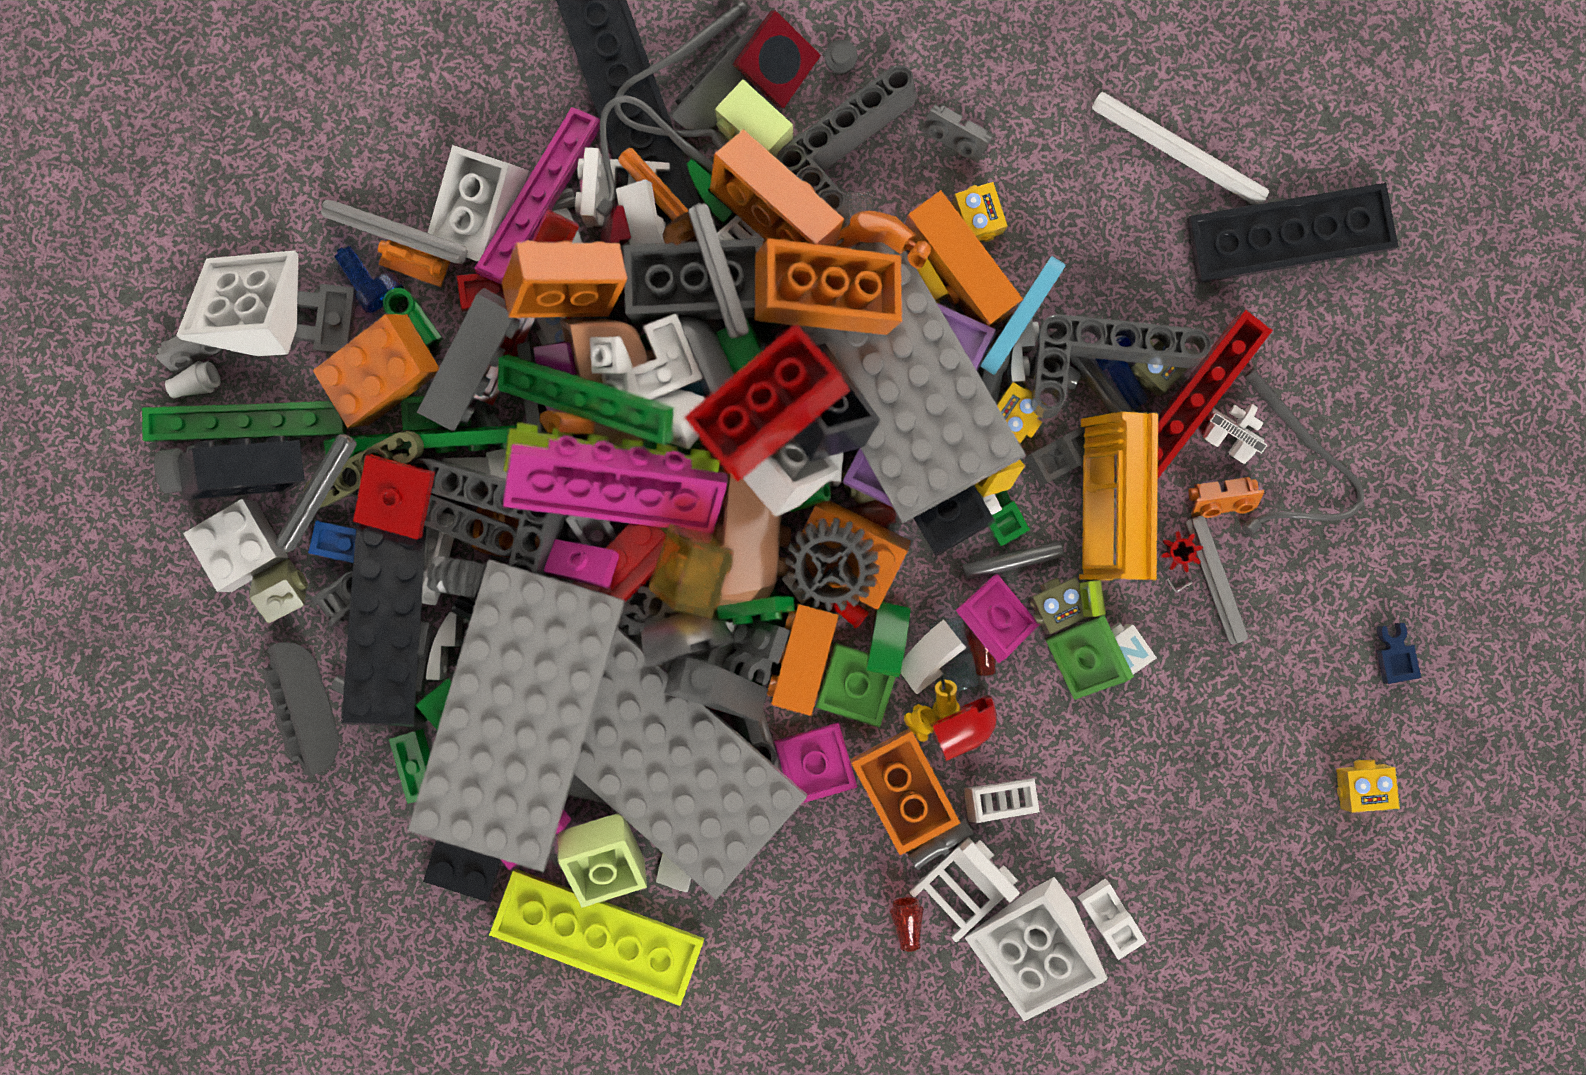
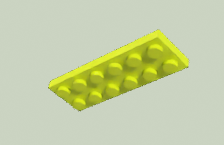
M514 869L489 934L492 937L681 1006L705 939L605 901L582 908L572 889L518 869Z

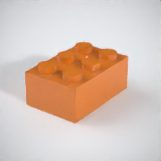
M525 241L523 243H516L502 279L508 317L609 316L627 281L619 244L601 241L593 243H571L569 241L558 243Z
M385 314L316 367L313 372L346 427L349 428L368 426L434 378L439 370V366L408 315Z
M830 500L816 504L804 527L803 533L806 534L805 528L810 523L818 529L819 520L824 518L828 526L831 527L833 519L838 518L841 528H844L846 523L851 521L853 523L851 532L856 533L859 529H863L865 533L861 540H873L874 544L868 551L878 552L879 557L873 563L879 565L880 570L878 574L873 575L877 581L874 587H868L870 590L868 597L859 596V601L878 610L909 550L911 540ZM835 541L818 543L819 545L824 544L829 548H837L842 545ZM851 552L847 562L853 568L852 573L859 577V562L855 554ZM806 553L807 568L814 578L818 568L812 561L813 557ZM841 556L836 561H833L830 564L827 563V567L824 573H826L829 568L832 569L834 566L838 567V563ZM833 581L825 583L833 588L844 587Z
M798 604L797 611H789L785 629L791 630L789 641L785 643L779 661L782 664L779 676L772 674L767 696L773 697L771 705L812 716L839 615Z
M909 728L850 759L899 855L960 824L918 741Z

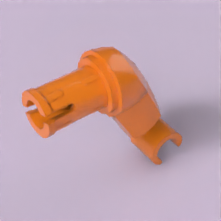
M861 211L852 215L850 224L843 228L839 234L838 241L842 238L844 241L836 246L851 249V247L861 241L865 243H883L899 254L908 249L910 251L907 257L908 262L915 268H922L931 253L930 244L926 241L914 242L916 234L897 217L877 211Z

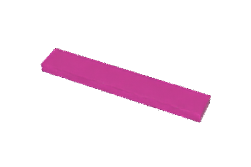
M573 107L570 108L474 269L477 274L502 284L503 276L516 243L532 241L546 210L553 209L578 167L579 158H583L585 147L589 148L600 129V119Z

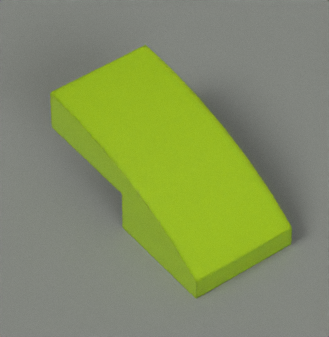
M1101 580L1079 583L1084 617L1105 615Z

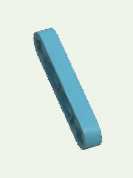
M1053 256L1050 257L980 367L993 375L996 374L1066 264Z

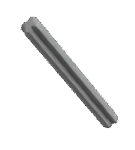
M325 200L322 203L321 214L325 218L454 263L462 264L466 260L468 250L466 246L333 200Z

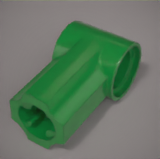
M394 288L386 293L383 299L385 311L388 314L408 315L429 351L439 346L444 338L421 308L419 301L402 288ZM403 299H408L409 306L407 310L397 313V303Z

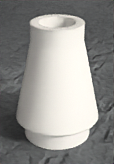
M197 361L175 377L166 380L165 387L168 394L174 399L181 396L212 393L215 387L220 385V376L211 362L203 363Z

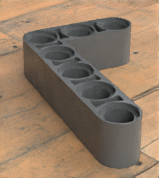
M895 65L887 69L786 144L776 156L801 181L809 183L812 187L817 186L814 188L816 194L832 208H837L835 211L844 218L841 230L850 221L848 206L843 193L824 171L915 103L917 92L912 71L904 65Z
M1061 314L1051 315L1043 322L1038 336L1031 400L1032 409L1037 416L1044 419L1052 418L1060 412L1066 399L1070 356L1194 368L1209 353L1212 346L1211 339L1206 332L1195 328ZM1058 329L1062 332L1063 338L1054 340L1048 336L1047 330ZM1084 332L1093 333L1097 338V342L1087 343L1082 339L1081 334ZM1116 337H1127L1131 342V346H1120L1116 341ZM1157 339L1162 341L1165 345V350H1155L1151 346L1150 340ZM1185 343L1195 344L1200 354L1194 355L1189 353L1185 348ZM1054 361L1059 365L1060 371L1057 373L1048 372L1044 368L1043 363ZM1052 394L1056 398L1057 404L1054 406L1043 404L1040 400V395Z
M417 458L408 464L426 470L429 468L430 471L435 472L431 493L520 519L509 565L527 571L529 568L533 573L551 578L550 575L544 572V568L554 540L561 539L565 522L563 514L547 512L545 515L541 511L503 507L507 480L505 478L442 460ZM458 476L459 484L456 488L455 480ZM486 484H487L488 494H487V496L485 497V495H484V488H485V486H486ZM536 535L540 538L538 549L535 546Z

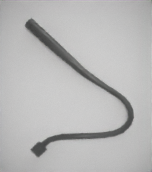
M742 1L736 3L730 10L728 9L723 15L712 21L670 55L627 80L619 88L615 97L623 96L628 88L636 82L680 60L718 35V33H721L723 29L729 27L731 23L733 24L738 18H741L748 12L746 5ZM621 103L614 106L617 116L627 126L647 133L668 136L662 128L651 127L630 120L622 112ZM710 129L674 130L681 137L711 136L713 137L712 142L718 149L729 142L722 132L717 133Z
M627 95L611 99L605 105L599 123L601 152L608 182L609 197L608 199L603 198L596 210L604 217H607L615 207L613 202L616 197L615 183L608 154L606 122L610 110L619 103L627 102L643 109L684 153L712 176L713 161L679 136L645 102Z
M1256 369L1250 371L1244 378L1304 443L1350 479L1357 491V501L1349 511L1337 514L1287 511L1265 513L1257 518L1251 517L1242 526L1243 531L1252 536L1262 526L1261 522L1270 519L1291 518L1332 521L1352 517L1361 509L1364 503V490L1358 478L1308 433L1282 399L1261 378Z

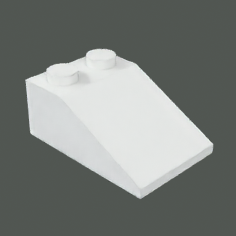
M452 145L428 233L466 246L468 250L466 257L479 261L525 185L529 171Z

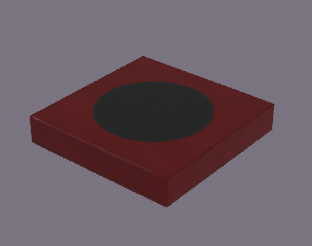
M772 10L732 65L777 107L784 108L821 57V54L776 10Z

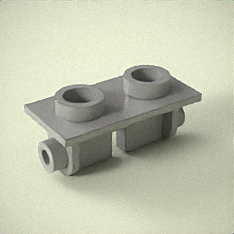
M175 336L168 341L162 342V347L157 349L159 354L155 356L176 375L197 361H201L219 352L221 348L180 340L178 336Z

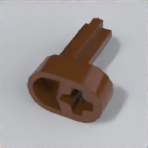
M688 212L681 214L665 227L663 231L665 243H674L677 246L684 242H698Z

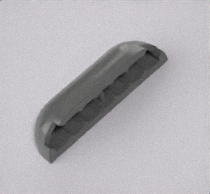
M762 19L753 21L752 26L743 36L737 32L677 96L675 102L678 106L675 110H671L669 115L679 125L689 130L712 128L717 123L715 108L742 79L751 87L754 85L732 64L763 22Z
M678 316L703 379L699 382L707 398L735 374L714 329L699 317Z
M290 642L273 644L267 650L271 655L270 667L264 668V677L287 755L291 762H299L304 768V775L310 776L327 769L336 758L339 748V737L318 665L313 656L298 644Z

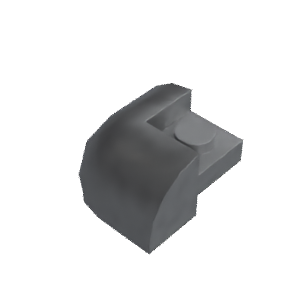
M707 612L678 614L644 627L642 632V649L647 666L661 665L690 654L704 653L734 642L733 635L727 624L718 619V616Z

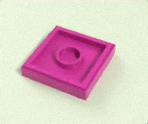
M997 573L956 609V612L998 663L1005 660L1039 626L1033 616Z
M839 722L774 740L783 774L807 794V798L802 804L858 788Z

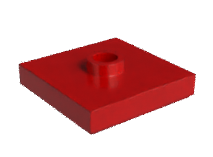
M372 454L366 455L353 522L414 539L422 538L435 472Z

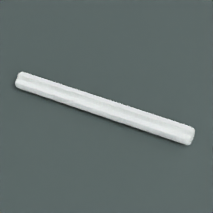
M1101 92L1093 103L1092 109L1251 204H1262L1269 194L1267 188L1108 94Z

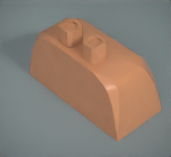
M602 318L560 319L564 341L569 342L571 345L578 377L603 384L602 373H592L590 338L620 337L629 355L632 368L656 359L652 350H645L637 330L627 323ZM595 422L593 434L609 436L608 443L622 445L623 438L643 442L647 440ZM582 433L583 439H587L588 434Z
M724 467L720 468L718 472L727 473V485L713 534L701 532L694 609H717V606L769 598L777 578L786 576L788 572V565L785 563L786 558L779 557V547L789 545L791 528L781 525L782 514L775 517L744 479L737 482Z

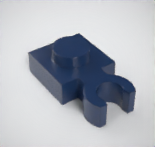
M1404 622L1395 623L1396 634L1393 637L1388 634L1387 626L1377 627L1378 638L1385 643L1386 649L1377 650L1383 684L1421 678L1415 645L1404 644L1408 633Z

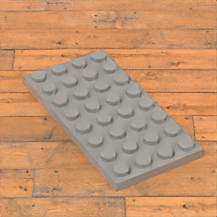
M864 242L853 249L901 255L902 322L887 335L798 326L815 345L826 343L880 418V422L868 442L860 449L900 521L904 523L1024 458L1025 452L919 272L908 262L907 252L904 251L902 254H899L883 243Z
M488 560L408 828L409 832L542 872L545 870L626 600L497 561Z
M618 627L574 774L716 900L807 798V794L709 707L665 694L664 691L669 672L662 665L647 666L643 649Z

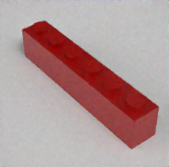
M1247 310L1234 317L1213 344L1206 357L1196 366L1158 415L1157 480L1273 331Z

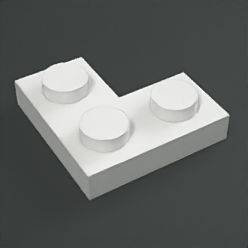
M677 314L643 327L656 359L633 368L638 396L653 400L703 379Z

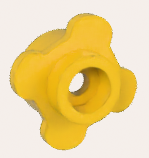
M917 704L913 707L912 713L908 712L904 715V722L919 741H927L928 735L933 733L930 723L937 721L938 717L935 716L933 709Z

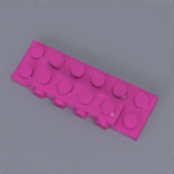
M564 436L558 440L549 439L548 449L512 444L503 507L713 534L727 485V473L692 469V459H686L683 454L675 451L668 452L664 456L650 454L644 447L637 446L628 451L615 449L612 444L604 441L597 442L594 446L579 444L576 439Z

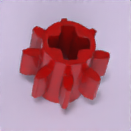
M1176 531L1174 532L1175 541H1162L1168 548L1167 553L1161 554L1160 558L1168 557L1171 561L1168 567L1169 570H1173L1176 565H1181L1182 571L1185 573L1189 571L1188 563H1201L1195 556L1197 551L1203 549V546L1194 545L1192 541L1195 534L1192 533L1186 539H1182L1181 533ZM1178 543H1181L1183 548L1188 547L1189 554L1184 556L1185 561H1182L1180 556L1175 557L1173 554V550L1178 549Z

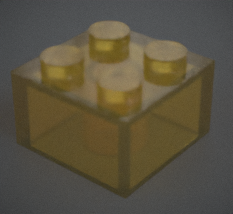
M669 524L649 590L673 610L712 618L715 608L721 602V589L725 577L732 569L734 551L706 532Z

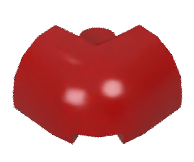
M990 695L983 696L961 706L959 711L930 723L933 731L932 735L937 746L941 749L945 761L978 748L988 741L995 730L997 721L994 700Z

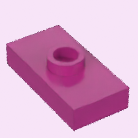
M555 539L544 572L553 577L609 588L620 555L614 550Z

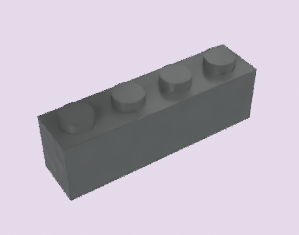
M485 288L477 293L417 413L453 432L461 423L464 425L468 424L476 409L471 406L473 399L476 395L482 397L491 380L486 377L491 365L497 368L498 358L505 354L506 350L501 348L506 336L512 339L521 323V320L518 318L508 317L505 299Z

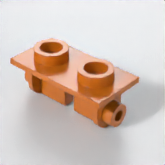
M381 240L378 245V252L382 253L378 265L441 288L451 261L391 240Z
M1250 477L1225 480L1224 487L1226 492H1221L1218 481L1195 484L1194 488H1189L1188 490L1190 501H1196L1191 517L1203 516L1205 518H1212L1225 512H1250L1258 507L1264 494V489L1258 490L1257 480H1251Z

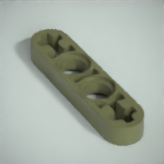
M412 431L400 432L349 458L333 484L336 488L329 490L320 507L331 505L359 490L366 455L376 452L386 459L409 464L421 457L424 444L421 437ZM404 442H411L412 447L408 449L409 453L404 452L394 456L392 450L400 448L404 445ZM346 467L353 469L357 475V481L353 486H349L343 481L342 473ZM311 478L309 481L306 482V484H305V486H304V492H305L307 486L309 485L310 481L312 480V478Z

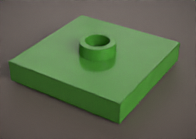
M1104 615L1045 639L1074 700L1129 681L1134 677Z
M835 643L815 707L880 728L896 677L866 671L868 653Z

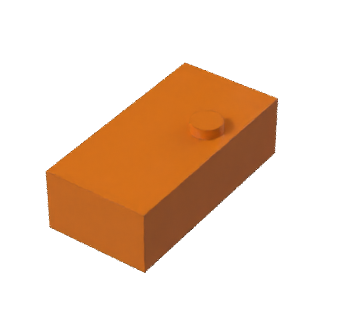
M744 129L714 154L710 191L765 241L769 238L836 247L844 218L819 197L809 183L801 181Z
M941 190L908 214L905 225L916 234L914 242L926 241L930 244L931 253L927 258L947 289L948 294L946 298L952 305L958 303L967 317L991 328L1014 313L1023 298Z
M768 238L755 254V321L887 335L902 322L901 255Z

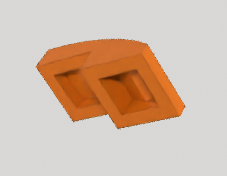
M544 411L540 414L539 419L548 433H552L553 428H557L559 432L574 433V435L594 433L595 422L566 412Z

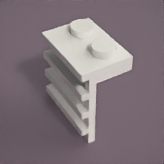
M585 147L584 159L579 158L578 179L583 181L582 192L576 193L575 209L576 213H580L586 227L593 228V226H603L605 217L597 212L596 208L603 198L608 199L609 188L599 148ZM610 159L616 189L617 168L623 167L617 159ZM644 161L656 175L657 171H670V163ZM628 174V185L636 183L632 176Z
M969 837L965 838L954 850L952 849L939 864L933 867L934 869L909 891L915 898L925 889L957 923L960 928L951 936L956 943L1004 897L1011 902L1020 894L1014 886L1018 881L1004 865L998 869L990 860L994 854L981 840L975 844ZM953 861L990 899L981 908L944 870ZM938 875L975 913L968 921L965 922L930 885V882Z

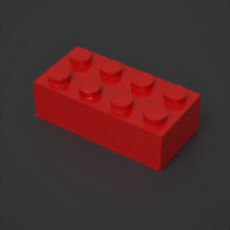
M795 324L683 418L727 472L739 482L850 389L838 370L801 328Z

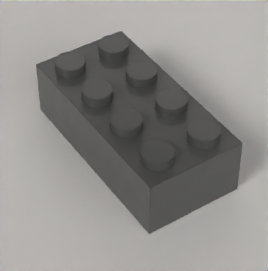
M763 240L720 241L744 317H755V254L763 245ZM684 242L677 246L674 243L624 245V267L627 276L625 283V310L631 323L656 322L673 314H677V316H695L703 320L723 319L698 242Z

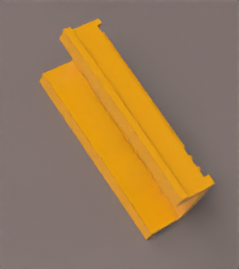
M1122 411L1082 418L1081 427H1085V455H1083V574L1079 575V580H1157L1158 413L1147 414ZM1115 455H1117V483H1114ZM1115 488H1117V492H1116V565H1114V489H1115Z

